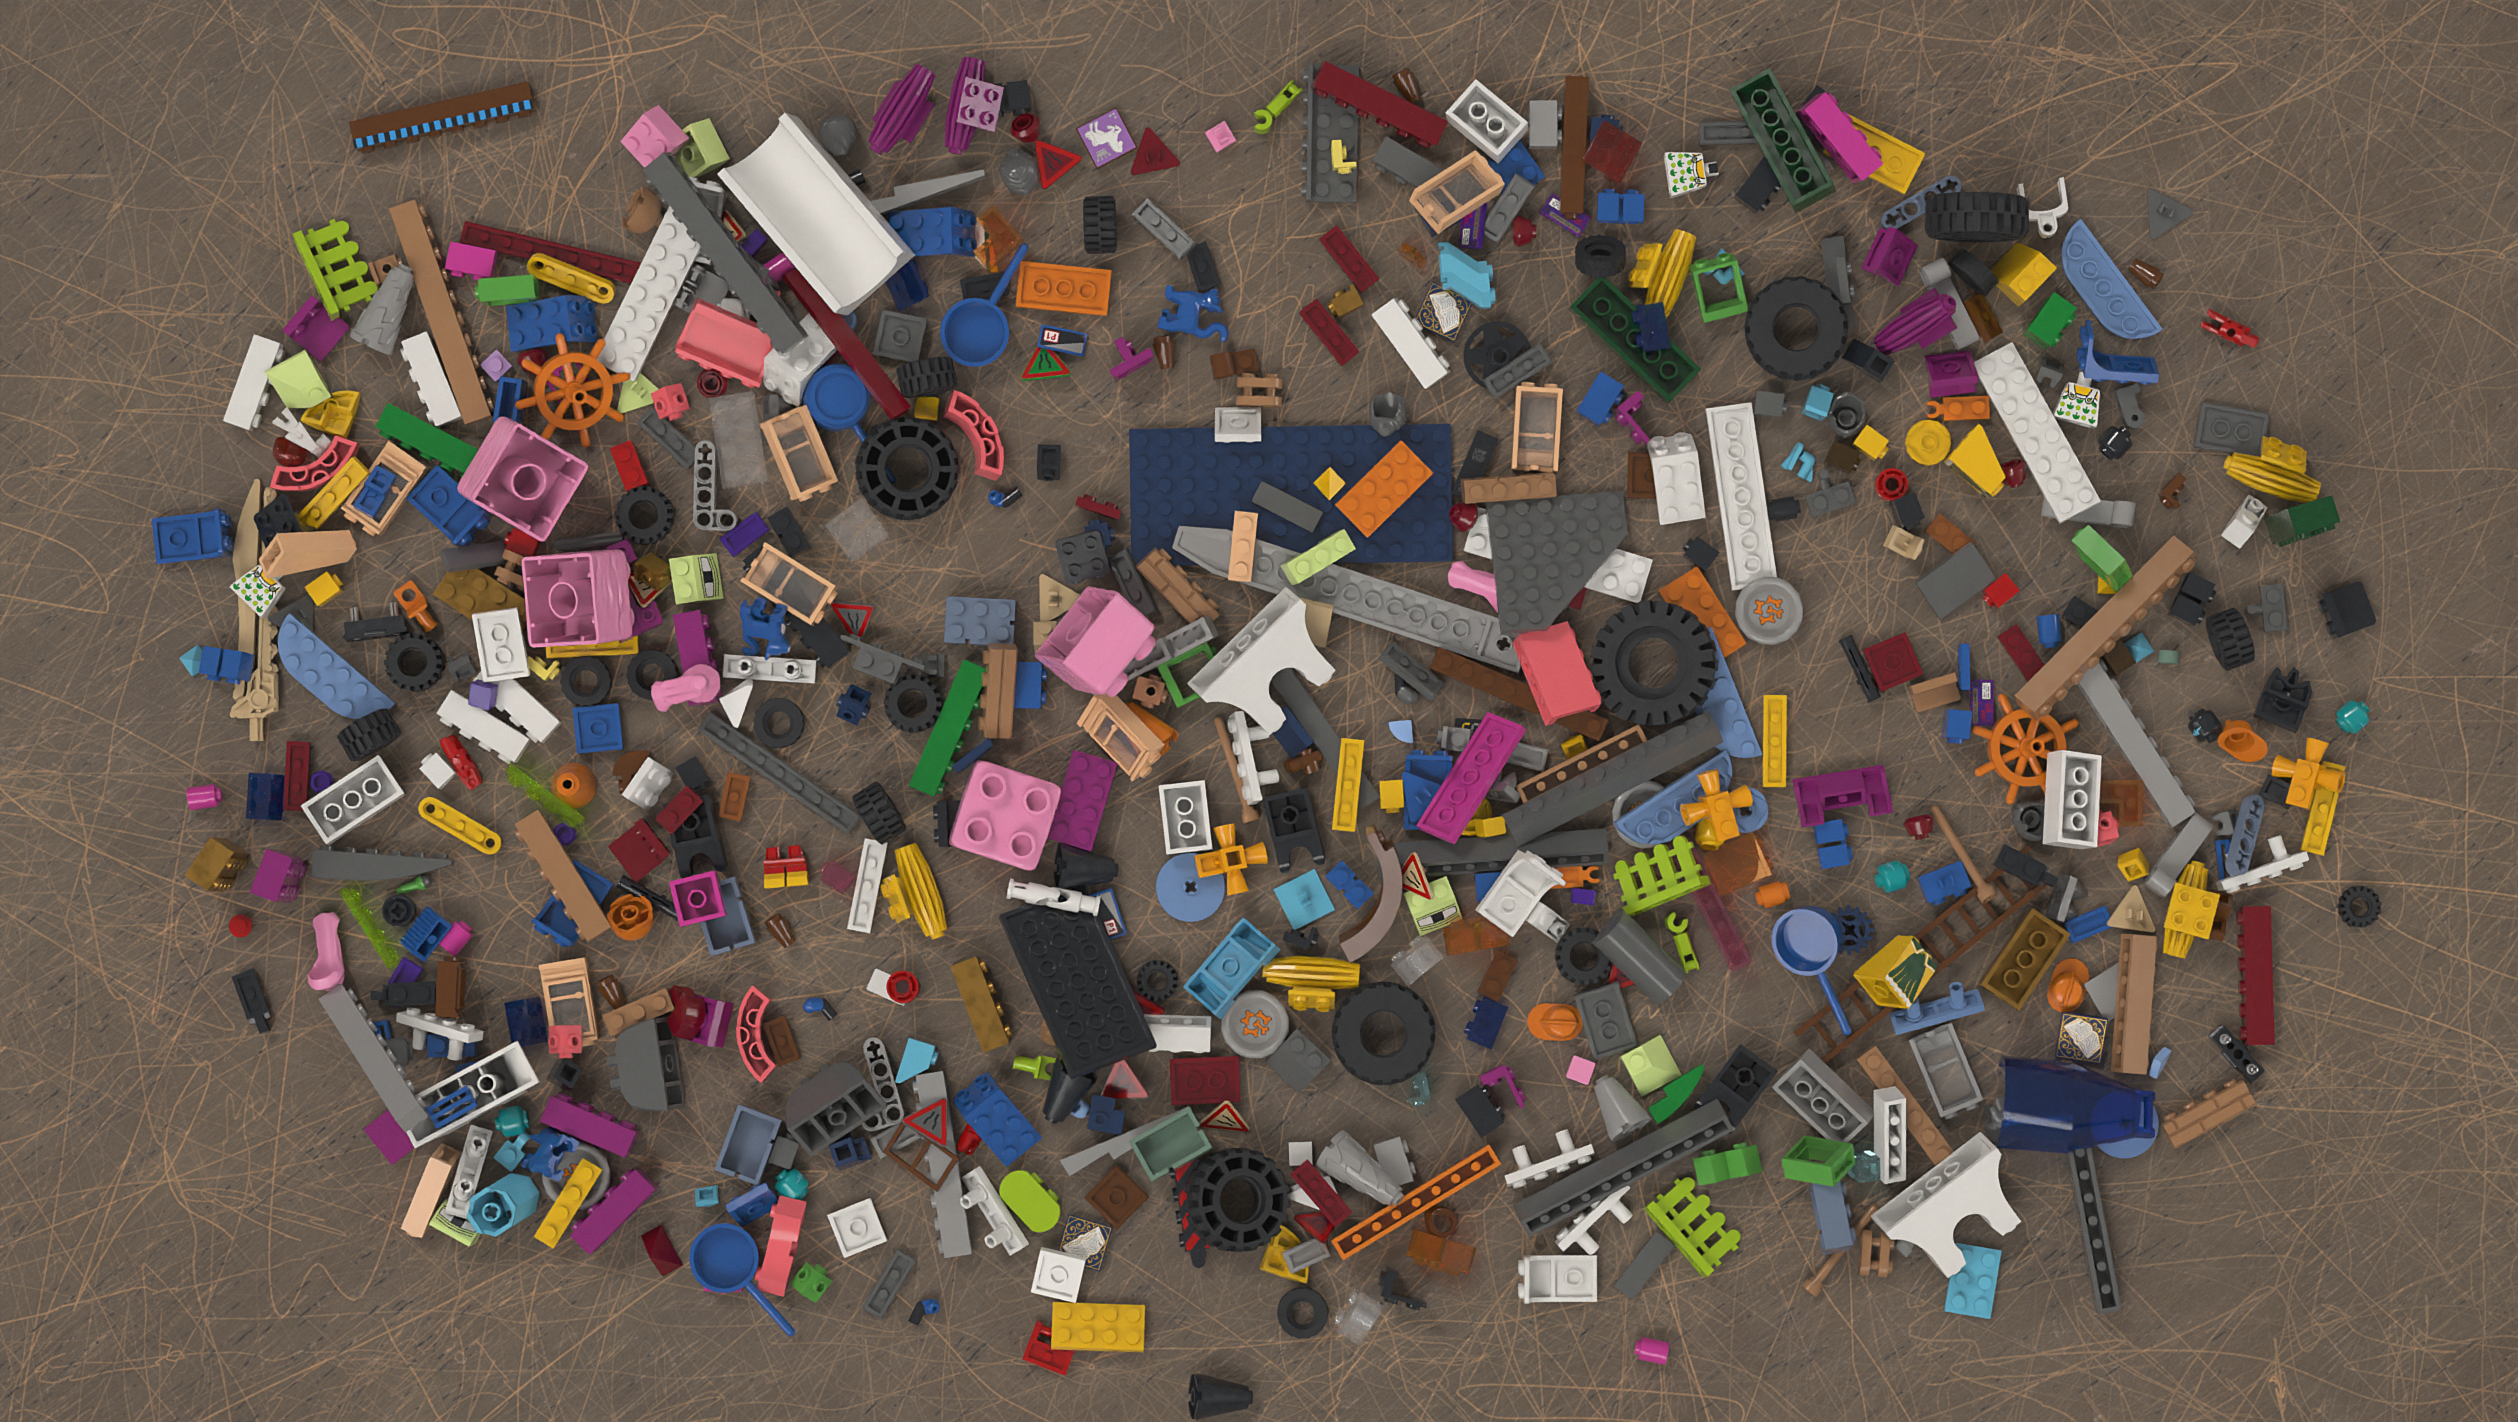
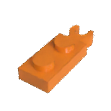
M1989 396L1942 398V404L1936 401L1926 403V406H1934L1936 409L1934 414H1927L1929 419H1934L1939 415H1943V421L1990 419Z
M1582 866L1555 868L1563 874L1561 879L1566 884L1564 886L1557 884L1550 889L1584 887L1583 880H1587L1590 883H1598L1599 879H1592L1590 872L1592 870H1599L1598 866H1590L1586 870H1582Z

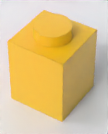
M1866 425L1854 440L1852 446L1874 461L1877 457L1882 459L1888 451L1889 447L1886 445L1889 440Z
M325 572L304 587L319 607L324 606L344 592L340 587L343 585L336 573L332 575L330 572Z
M1403 780L1379 781L1381 809H1386V813H1400L1399 808H1404Z

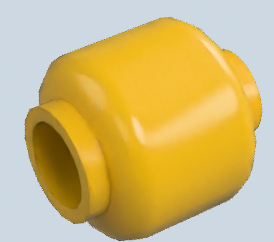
M1702 819L1696 823L1695 841L1700 845V848L1712 851L1717 850L1719 846L1724 844L1725 840L1721 842L1715 841L1710 820Z

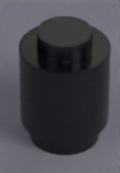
M1794 496L1772 499L1771 502L1766 503L1769 521L1775 520V522L1795 519L1797 518V513H1801L1799 500H1795Z

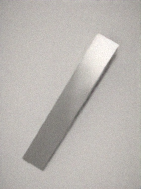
M984 170L896 186L894 187L895 196L870 202L883 216L888 214V212L897 211L985 179L986 174Z
M1210 615L1202 617L1156 640L1153 650L1144 659L1138 661L1133 658L1123 671L1128 675V681L1218 637L1219 634Z
M1188 1107L1063 1158L1060 1162L1068 1175L1071 1176L1108 1152L1114 1160L1132 1149L1130 1140Z

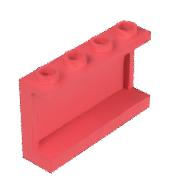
M696 298L675 345V352L683 360L690 361L692 359L699 362V366L707 370L716 369L721 371V375L726 378L732 379L735 377L742 380L741 383L747 387L754 388L756 386L760 388L764 376V357L773 347L770 344V337L767 333L764 334L759 330L756 322Z
M1568 621L1552 625L1547 631L1526 632L1516 637L1512 645L1545 726L1554 724L1561 717L1586 710L1590 712L1597 710L1601 705V696L1594 687L1592 673L1585 665L1584 654L1578 648L1575 632L1570 628Z

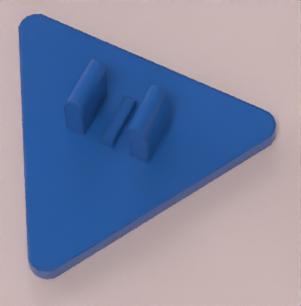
M1403 772L1402 780L1409 820L1414 822L1424 814L1441 785L1408 772Z

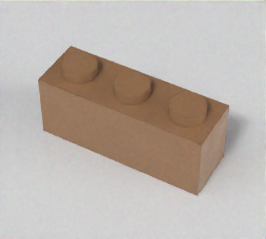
M664 988L606 1013L602 1017L612 1037L618 1035L623 1029L631 1025L655 1019L672 1012L676 1007L669 993V988Z

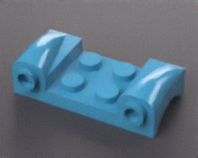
M1243 917L1200 968L1188 979L1183 988L1221 1019L1235 1003L1233 999L1262 965L1266 967L1281 949Z

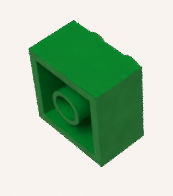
M2052 293L2022 335L2044 350L2049 346L2053 348L2063 336V333L2060 331L2063 328L2069 327L2077 316L2074 314L2077 307L2057 293Z

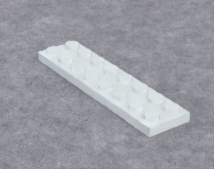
M669 206L604 338L606 345L597 359L604 367L616 373H630V380L632 381L637 380L676 301L675 299L678 297L702 248L697 241L694 242L686 232L688 229L683 222L679 223L672 214L674 210L671 206Z
M2013 342L1975 361L1974 364L1981 384L2059 524L2101 502Z
M1752 402L1705 409L1732 591L1741 590L1751 581L1762 577H1777Z
M1477 507L1478 519L1474 527L1469 531L1464 552L1492 560L1486 509ZM1615 549L1613 554L1596 571L1584 587L1638 603L1641 601L1653 560Z

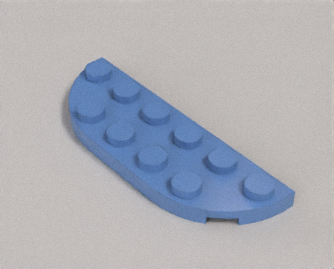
M2081 219L2077 221L2064 239L2061 250V263L2067 280L2097 321L2109 332L2127 339L2146 338L2163 330Z
M289 613L281 625L278 636V650L282 663L297 681L330 709L342 716L360 719L376 710L390 709L395 704V701L293 614Z
M1709 627V636L1711 640H1714L1717 649L1715 659H1718V671H1715L1714 674L1716 682L1713 690H1709L1707 694L1708 699L1704 704L1695 709L1698 716L1707 710L1709 711L1723 739V743L1715 746L1720 751L1726 750L1728 755L1739 758H1752L1763 755L1713 629Z
M1722 750L1614 821L1613 823L1624 836L1635 842L1661 844L1674 839L1702 819L1687 826L1682 819L1680 805L1699 802L1697 797L1706 795L1696 776L1704 771L1719 769L1720 791H1728L1730 777H1732V765L1727 751Z

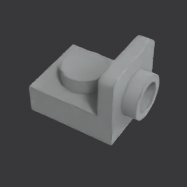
M1443 726V731L1438 730L1437 744H1441L1442 750L1463 752L1470 740L1471 729Z

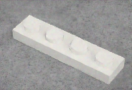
M866 838L864 840L847 929L871 933L888 843L881 845L876 840Z

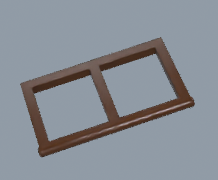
M901 1122L883 1153L938 1192L960 1158L946 1147H941L919 1134L927 1141L912 1165H909L890 1151L906 1126ZM931 1144L952 1158L937 1184L916 1170Z

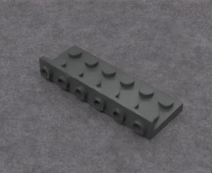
M1309 63L1308 69L1304 68V82H1308V91H1303V105H1308V114H1303V128H1307V137H1303L1302 151H1307V160H1302V174H1306V183H1302V196H1306V202L1356 203L1357 167L1352 169V173L1338 174V170L1333 171L1331 141L1341 140L1342 146L1346 145L1347 157L1343 159V162L1357 163L1358 115L1355 114L1356 110L1349 106L1345 109L1336 105V100L1329 96L1325 99L1314 94L1315 90L1310 88L1320 65ZM1335 65L1359 77V65Z

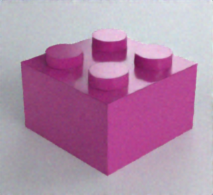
M717 871L669 882L680 927L727 916Z

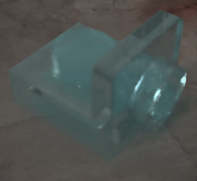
M1426 1071L1418 1072L1417 1078H1413L1415 1092L1420 1091V1096L1407 1098V1103L1412 1102L1413 1106L1425 1105L1426 1100L1430 1099Z

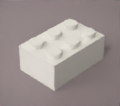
M1476 79L1446 112L1448 123L1496 163H1499L1528 131V122Z
M1205 780L1159 785L1166 854L1212 850Z

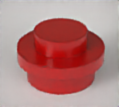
M236 915L229 922V930L235 937H245L252 930V922L245 915Z

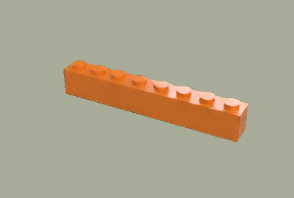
M1487 1144L1406 1193L1398 1205H1386L1335 1236L1331 1241L1342 1260H1345L1495 1169L1501 1163L1491 1146Z

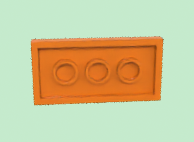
M1021 261L1016 307L1107 317L1112 270Z
M1401 440L1335 506L1368 538L1433 472Z
M1697 566L1658 591L1664 602L1682 606L1684 609L1695 614L1698 620L1705 624L1707 628L1712 627L1724 658L1747 644Z

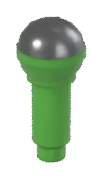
M420 874L414 881L396 888L397 893L405 894L416 889L426 890L431 885V879L426 874Z

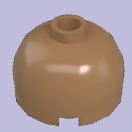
M643 186L640 187V190L637 189L625 209L628 212L627 219L622 217L621 227L637 234L648 232L654 226L658 227L663 219V214L660 213L662 205L657 195Z

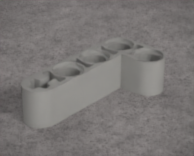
M1944 258L1921 267L1919 273L1928 292L1936 288L1939 295H1950L1956 301V312L1951 317L1957 329L1950 332L1949 335L1957 350L1978 341L1977 331L1950 279L1951 272Z
M709 439L700 441L695 447L693 522L701 530L727 531L736 527L739 517L732 509L716 508L718 448L716 443ZM708 444V448H712V452L708 453L707 460L712 459V463L705 462L700 464V460L705 459V452H701V448ZM702 467H708L711 470L710 479H703L701 477L700 469ZM701 490L710 492L711 499L709 502H703L700 499L699 494ZM701 513H707L710 516L711 520L708 525L700 523L699 515ZM728 513L732 515L734 521L731 526L723 524V514Z
M2043 495L2041 516L2056 519ZM2101 500L2099 504L2068 520L2130 528L2133 527L2136 503Z
M2197 812L2192 814L2155 863L2142 884L2158 896L2165 897L2177 880L2175 879L2214 825Z
M871 1037L865 1041L863 1050L875 1090L886 1103V1108L875 1114L878 1117V1124L875 1127H870L866 1121L862 1123V1126L868 1131H875L901 1122L905 1117V1109L897 1083L895 1082L896 1079L885 1043L878 1037ZM871 1041H874L875 1044H880L877 1053L878 1056L884 1055V1059H878L872 1063L871 1058H875V1053L868 1049L872 1044ZM878 1063H883L887 1067V1073L884 1076H878L875 1072V1066ZM890 1085L893 1088L894 1094L891 1098H885L882 1095L881 1090L883 1086ZM896 1107L900 1110L901 1115L898 1120L889 1118L888 1111L890 1108Z

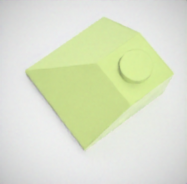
M306 350L265 371V374L287 408H311L331 397L325 380Z
M1661 1035L1620 1056L1641 1097L1682 1076Z

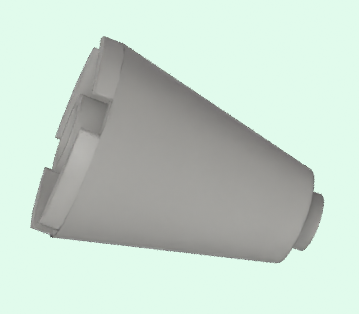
M1606 1075L1596 1081L1597 1085L1594 1087L1611 1141L1621 1140L1633 1134L1632 1131L1635 1129H1641L1651 1121L1646 1110L1615 1077L1609 1078Z

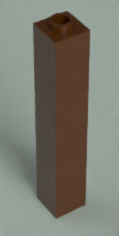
M1566 76L1564 81L1559 215H1564L1566 220H1577L1578 216L1583 215L1589 77Z

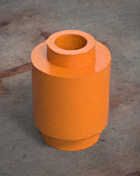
M1776 881L1758 887L1755 898L1758 906L1763 905V908L1767 909L1786 903L1785 900L1790 899V894L1785 881L1781 883Z

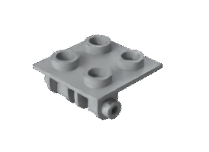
M693 264L678 297L675 299L674 305L688 313L691 312L696 298L717 306L725 298L730 284L703 267Z

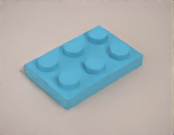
M1955 1242V1245L1962 1251L1966 1265L1958 1273L1949 1277L1944 1311L1990 1319L2001 1250Z

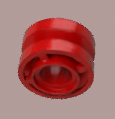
M1886 469L1877 476L1874 484L1875 491L1881 499L1892 502L1905 495L1908 490V479L1899 469ZM1887 479H1894L1897 482V489L1895 491H1890L1886 488L1885 483Z
M897 971L889 977L886 990L892 1000L897 1003L907 1004L918 996L920 984L912 973ZM901 981H907L909 984V990L904 994L897 991V985Z

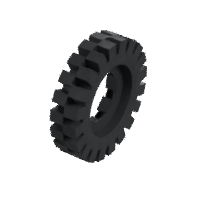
M1647 600L1640 601L1634 605H1627L1621 608L1618 614H1613L1605 621L1607 625L1604 628H1600L1595 637L1597 643L1596 646H1592L1590 657L1593 658V665H1590L1592 677L1596 681L1594 687L1604 698L1603 702L1610 710H1614L1618 716L1636 724L1660 726L1679 722L1680 719L1687 718L1695 713V709L1704 704L1708 699L1707 694L1709 690H1713L1716 682L1714 674L1715 671H1718V659H1715L1717 649L1714 640H1711L1709 636L1710 631L1705 624L1698 620L1695 614L1673 603ZM1645 639H1663L1671 644L1677 653V673L1672 681L1663 687H1644L1633 678L1630 672L1629 659L1631 652L1638 643Z

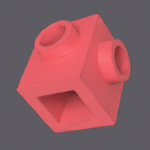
M681 383L665 386L651 393L659 419L669 417L670 421L683 417L682 413L690 409Z
M2099 810L2097 847L2112 844L2119 838L2117 831L2118 823L2116 818L2112 816L2111 811L2103 813L2102 810Z
M582 1025L549 1026V1054H558V1058H572V1053H582Z

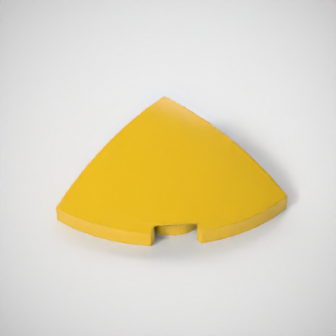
M356 391L334 392L331 394L332 398H328L308 408L300 419L301 422L322 432L347 439L358 409L361 394Z
M1280 1225L1281 1232L1277 1236L1271 1237V1242L1268 1243L1259 1269L1306 1284L1309 1266L1290 1274L1282 1252L1298 1246L1301 1242L1293 1232Z

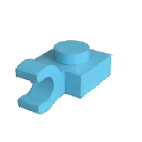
M527 1132L522 1133L514 1143L508 1139L493 1158L512 1172L527 1154L522 1148L530 1140V1135Z

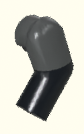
M1394 674L1395 695L1405 704L1416 703L1419 699L1418 693L1411 691L1406 686V681L1398 674Z

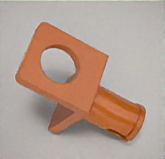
M409 580L393 592L406 610L407 617L410 619L415 616L425 632L430 631L437 625V622L426 609L428 606L426 598L412 580ZM412 589L415 592V598L412 601H405L402 598L404 590Z

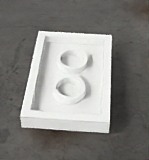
M519 607L473 613L472 619L483 682L529 676L530 670Z

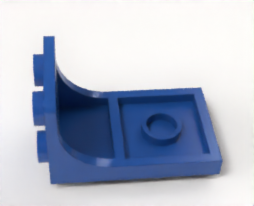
M945 207L888 212L889 225L915 254L914 257L934 255L975 256L977 248L975 227L977 220L973 211Z
M564 295L506 306L511 352L557 345L555 337L559 333L564 335L566 343L596 342L597 327L595 325V306L593 300L588 299L586 296Z
M2085 320V324L2080 327L2079 339L2082 340V348L2078 347L2077 349L2079 370L2083 371L2084 378H2090L2098 382L2115 380L2119 383L2137 381L2144 385H2149L2152 382L2158 383L2159 372L2154 357L2112 355L2097 351L2093 347L2094 333L2091 321Z
M436 465L406 499L439 528L455 546H469L475 539L473 535L479 529L481 531L484 530L491 522L489 518L492 514L462 496L457 489L458 483L439 465Z
M215 508L214 511L152 518L156 564L231 557L230 551L234 550L233 539L229 537L228 528H231V517L223 509Z
M1411 750L1410 755L1405 757V772L1442 785L1452 769L1453 756H1448V751H1434L1433 755H1425V751ZM1404 792L1403 829L1419 830L1416 825L1422 815L1414 822L1409 820Z
M574 859L575 867L601 906L614 883ZM552 894L541 912L532 919L531 922L535 924L533 928L543 935H553V941L564 948L575 946L580 939L575 930L578 925L574 919L570 921L564 913L563 909L566 906L563 901H557Z
M989 1072L977 1076L970 1086L960 1090L953 1099L963 1118L1006 1167L1042 1139L1041 1135L1007 1097Z

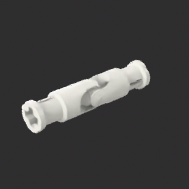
M1011 878L1006 899L1012 897L1025 900L1026 903L1047 905L1077 913L1078 911L1093 913V916L1098 914L1101 896L1098 895L1097 897L1082 895V892L1056 887L1050 888L1032 882L1028 884L1015 882ZM1062 895L1067 901L1059 903L1058 898Z

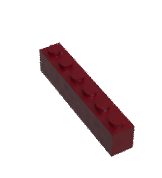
M1327 61L1321 63L1310 88L1315 90L1314 94L1325 99L1329 96L1336 100V105L1345 109L1349 106L1356 110L1355 114L1365 119H1368V116L1377 120V125L1386 129L1390 126L1397 130L1396 134L1406 139L1410 136L1417 140L1416 143L1427 149L1430 146H1437L1448 123L1447 120Z
M2271 906L2239 907L2240 911L2236 912V924L2240 925V934H2237V948H2241V957L2237 959L2238 971H2241L2242 980L2238 981V993L2242 994V1003H2239V1017H2243V1027L2239 1028L2240 1040H2243V1045H2275Z

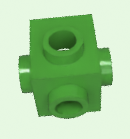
M805 1262L790 1284L800 1294L817 1303L832 1280L826 1276L828 1271L817 1263L813 1266Z

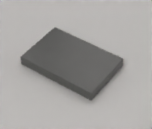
M2201 402L2193 448L2228 454L2236 452L2261 457V441L2263 436L2266 437L2270 414Z
M1969 542L1914 582L1937 617L1942 619L1995 581L1996 578L1974 544Z
M1618 981L1573 994L1594 1060L1638 1047Z

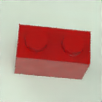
M632 440L610 448L627 492L632 488L636 489L638 486L646 487L650 485Z

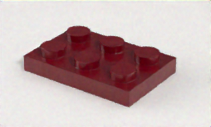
M1239 1056L1169 1059L1171 1105L1223 1103L1224 1101H1230V1103L1241 1102Z

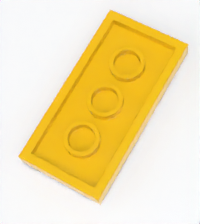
M1848 114L1853 120L1851 123L1856 130L1860 129L1867 137L1866 143L1870 148H1876L1882 156L1880 160L1883 164L1868 177L1904 195L1926 153ZM1824 149L1822 154L1832 158L1830 154L1826 151V149Z
M1053 1302L1051 1349L1144 1352L1145 1305Z

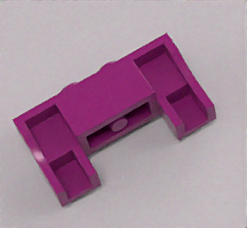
M629 539L608 546L606 549L623 551L629 565L637 561ZM630 589V607L634 612L632 635L628 639L620 640V643L663 625V620L655 601L649 603L645 608H637Z
M1884 765L1792 779L1801 828L1824 824L1823 811L1867 804L1870 817L1893 813Z

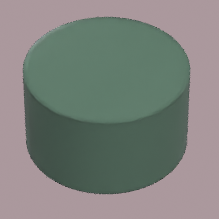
M2159 650L2158 662L2170 665L2179 664L2180 652Z

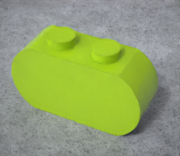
M1015 1170L1002 1180L999 1189L1000 1198L1032 1231L1045 1232L1051 1229L1058 1222L1061 1214L1060 1204L1057 1202L1059 1197L1052 1189L1047 1191L1041 1185L1044 1181L1035 1172L1031 1174L1027 1170Z

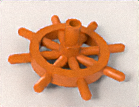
M559 333L555 337L559 354L546 361L542 367L528 359L522 361L521 364L524 368L536 374L533 389L534 396L517 401L515 407L521 410L537 406L540 413L549 421L541 434L543 438L549 440L556 427L566 430H578L582 446L589 447L591 442L587 430L588 427L597 423L604 415L611 417L617 422L624 420L622 413L610 407L613 396V384L628 381L631 376L630 373L626 372L610 376L606 368L597 360L606 345L604 339H599L590 354L578 351H568L565 337ZM571 362L583 363L576 377H574ZM561 365L565 380L552 373ZM593 368L600 379L583 383ZM548 381L560 389L545 393L546 382ZM602 388L600 400L586 393L587 391ZM563 398L553 413L549 409L547 402ZM583 403L594 408L585 416L581 406ZM572 404L575 419L562 418L569 405Z
M2000 694L1998 701L2005 715L1995 723L1992 730L1977 725L1971 728L1973 734L1988 739L1987 751L1990 762L1976 768L1974 773L1976 776L1981 777L1995 770L2002 779L2010 783L2006 803L2011 805L2015 802L2019 786L2031 787L2040 785L2045 795L2047 768L2043 771L2036 756L2047 759V753L2052 751L2044 749V744L2052 739L2054 751L2066 750L2064 733L2076 728L2079 722L2077 719H2071L2059 725L2049 714L2036 721L2023 709L2013 710L2007 696ZM2031 718L2026 735L2018 719ZM2040 722L2049 731L2035 738ZM2009 725H2011L2017 739L2003 735V732ZM2000 743L2014 749L2001 755ZM2018 758L2013 773L2005 764ZM2027 760L2035 774L2033 777H2022Z

